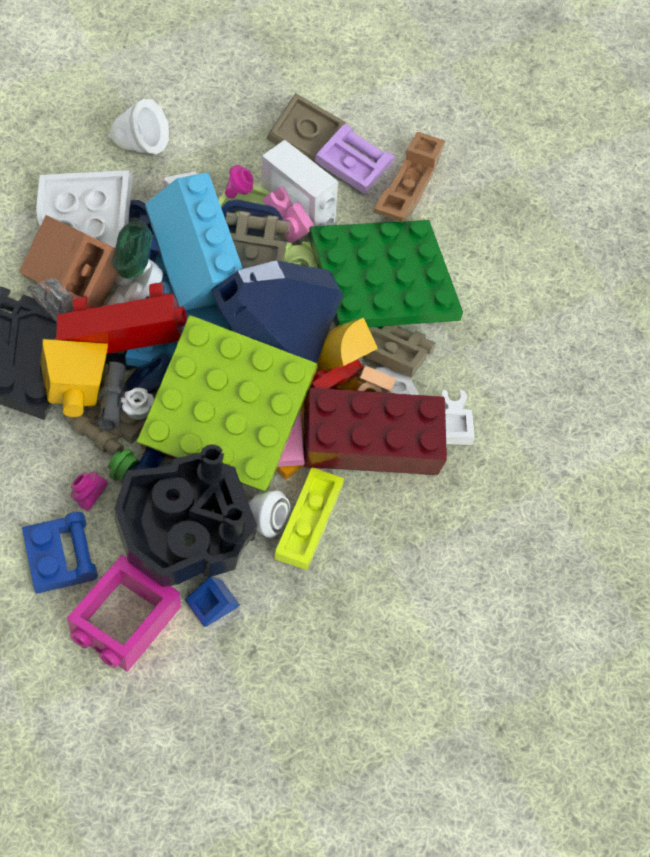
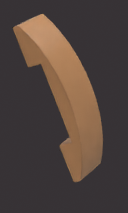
M417 131L407 149L404 163L389 189H384L374 207L373 213L400 222H404L411 215L434 173L445 146V140Z

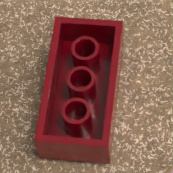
M309 388L304 403L305 464L303 467L438 475L447 461L445 397Z

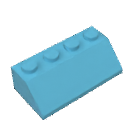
M209 172L177 178L145 203V209L173 294L179 307L184 306L185 310L217 304L212 289L236 271L243 269Z

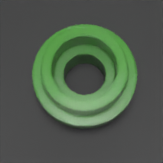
M126 449L123 452L118 451L113 455L108 464V469H110L109 477L114 481L119 479L123 482L126 471L136 470L139 459L134 457L133 451Z

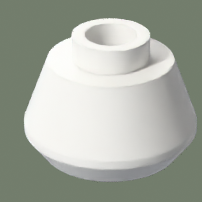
M274 490L257 494L248 502L257 524L256 530L263 536L273 538L285 530L290 518L291 508L283 492Z

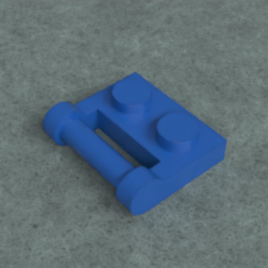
M72 512L64 518L22 527L35 594L94 581L98 578L96 565L91 562L84 528L87 523L84 513ZM68 532L71 533L78 565L76 569L69 571L67 570L60 534Z

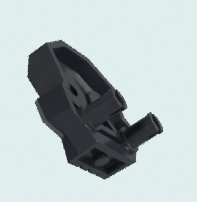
M207 445L201 450V453L175 458L172 460L171 466L126 471L114 507L115 522L129 563L162 587L181 584L203 573V576L213 577L235 570L244 548L250 541L255 539L257 524L234 466L223 463L224 453H222L223 450L218 445ZM169 496L178 497V499L175 501H171L167 498ZM186 540H191L194 542V544L191 546H187L183 544V542Z

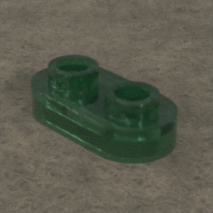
M137 220L126 224L118 234L113 267L122 278L138 277L147 267L153 235L143 221Z

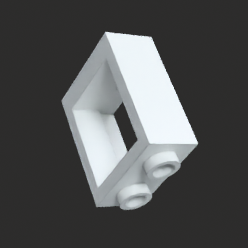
M283 140L262 156V188L271 193L282 186L286 189L293 205L297 202L301 203L315 226L335 224L338 181L286 140Z

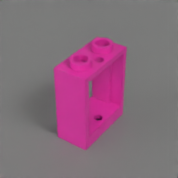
M122 554L67 617L70 637L80 647L86 649L90 646L99 652L100 659L112 668L119 666L128 672L181 608L180 592L171 586H160L130 564L128 558ZM120 583L155 606L153 611L124 645L88 622Z

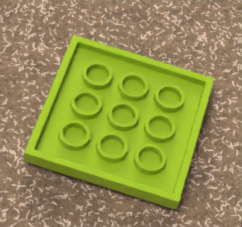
M190 315L137 442L174 458L201 453V450L207 445H218L222 448V453H224L223 463L235 467L241 484L264 493L268 492L318 364Z

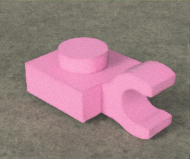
M279 187L263 198L265 205L272 206L280 212L283 221L291 222L289 234H283L288 243L297 241L310 232V226H315L300 202L293 205L284 187Z

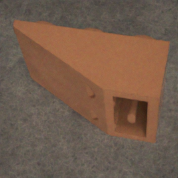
M46 215L19 272L71 300L76 297L87 296V306L96 308L103 306L127 254Z

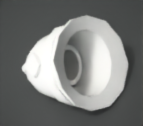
M142 99L135 105L130 106L113 121L107 137L122 149L156 155L164 151L168 143V121L162 108L154 100Z

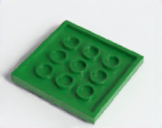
M430 220L310 226L308 237L317 267L329 270L343 293L334 317L336 326L361 318L365 319L368 327L461 321L463 310Z

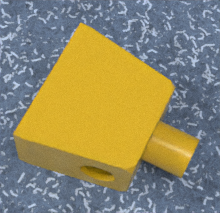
M43 339L40 365L44 386L46 387L47 401L51 404H63L64 415L79 417L84 412V406L96 405L108 344Z

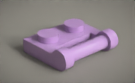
M344 124L316 154L315 162L365 194L382 173L389 169L394 162L395 156L388 151L384 153L355 134L353 128ZM346 142L355 147L356 149H358L359 151H361L362 153H364L365 155H367L368 157H370L371 159H373L374 161H376V163L367 158L366 156H364L363 154H361L360 152H358L357 150H355L354 148H352L351 146H349L348 144H346Z

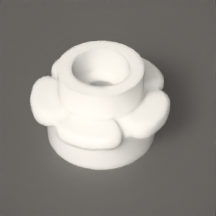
M134 388L131 391H126L125 398H121L123 403L122 410L132 419H144L149 414L154 397L152 394H148V391L144 388Z

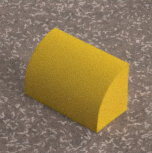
M364 318L338 325L329 330L317 361L318 372L323 369L329 370L345 366L378 349Z

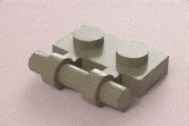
M240 211L239 214L227 212V225L237 226L235 234H230L242 268H249L276 260L284 262L287 243L275 240V236L277 233L289 234L291 222L279 220V217L268 215V218L251 216L250 212ZM249 228L264 230V238L247 236V231Z
M400 325L368 327L378 349L364 355V357L412 378L425 361L427 353L430 355L433 353L436 343L426 339L425 334L418 331L410 332L401 328Z
M98 399L96 405L84 406L86 414L83 413L79 417H68L65 415V420L73 425L72 429L81 436L87 435L95 441L97 448L103 452L108 451L113 455L118 451L122 452L124 446L118 440L122 437L130 444H133L139 438L146 418L135 420L128 417L121 406L119 428L103 431L95 425L98 422L100 413V401Z

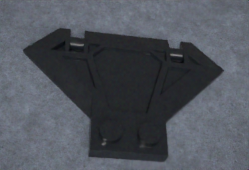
M0 286V405L45 420L52 404L47 401L46 387L44 386L40 365L43 339L56 340L58 314L72 311L24 294L19 301L9 297L11 290ZM128 350L108 353L106 355L105 364L109 365V362H118L126 367V371L136 368V366L126 365L125 357Z

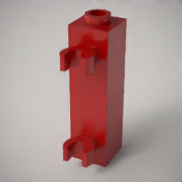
M163 282L149 285L150 298L96 308L87 306V296L73 298L74 312L58 314L56 340L108 344L107 354L177 342L182 335L183 326L187 323V315L184 306L179 307L174 294L164 293Z

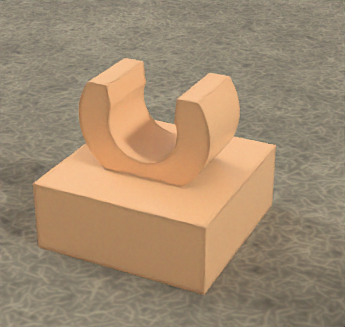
M365 365L359 371L356 380L363 382V384L356 391H365V389L370 388L374 392H391L396 379Z

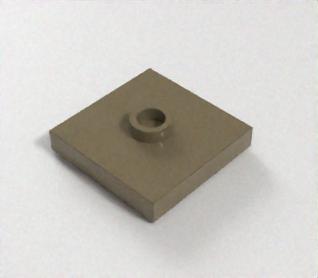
M295 93L268 133L266 139L276 145L286 140L320 167L321 165L315 162L316 154L346 122Z

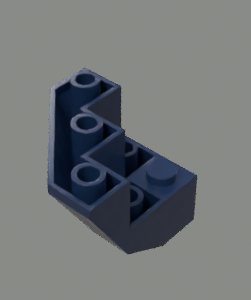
M278 260L238 270L212 289L222 314L234 332L314 363L318 361L343 296L336 279L329 270Z

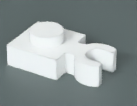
M443 390L441 397H445L446 444L473 445L475 436L472 410L464 409L467 399L466 392L460 390L458 401H452L448 398L447 390Z

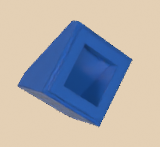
M208 577L185 599L204 627H207L240 606L225 583L215 577Z

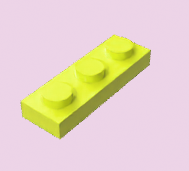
M313 467L311 468L276 548L275 560L308 571L344 484L343 477Z

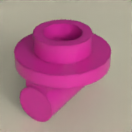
M234 165L230 168L229 179L225 189L226 197L233 199L237 196V193L247 195L252 192L254 179L247 168H243L241 165Z
M84 472L71 484L73 489L71 498L78 502L80 508L90 511L108 485V482L96 472L88 474Z

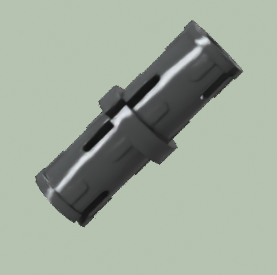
M109 362V365L105 364L103 385L98 392V400L100 401L98 426L105 430L118 429L120 426V411L123 404L121 398H125L123 384L126 367L118 362Z

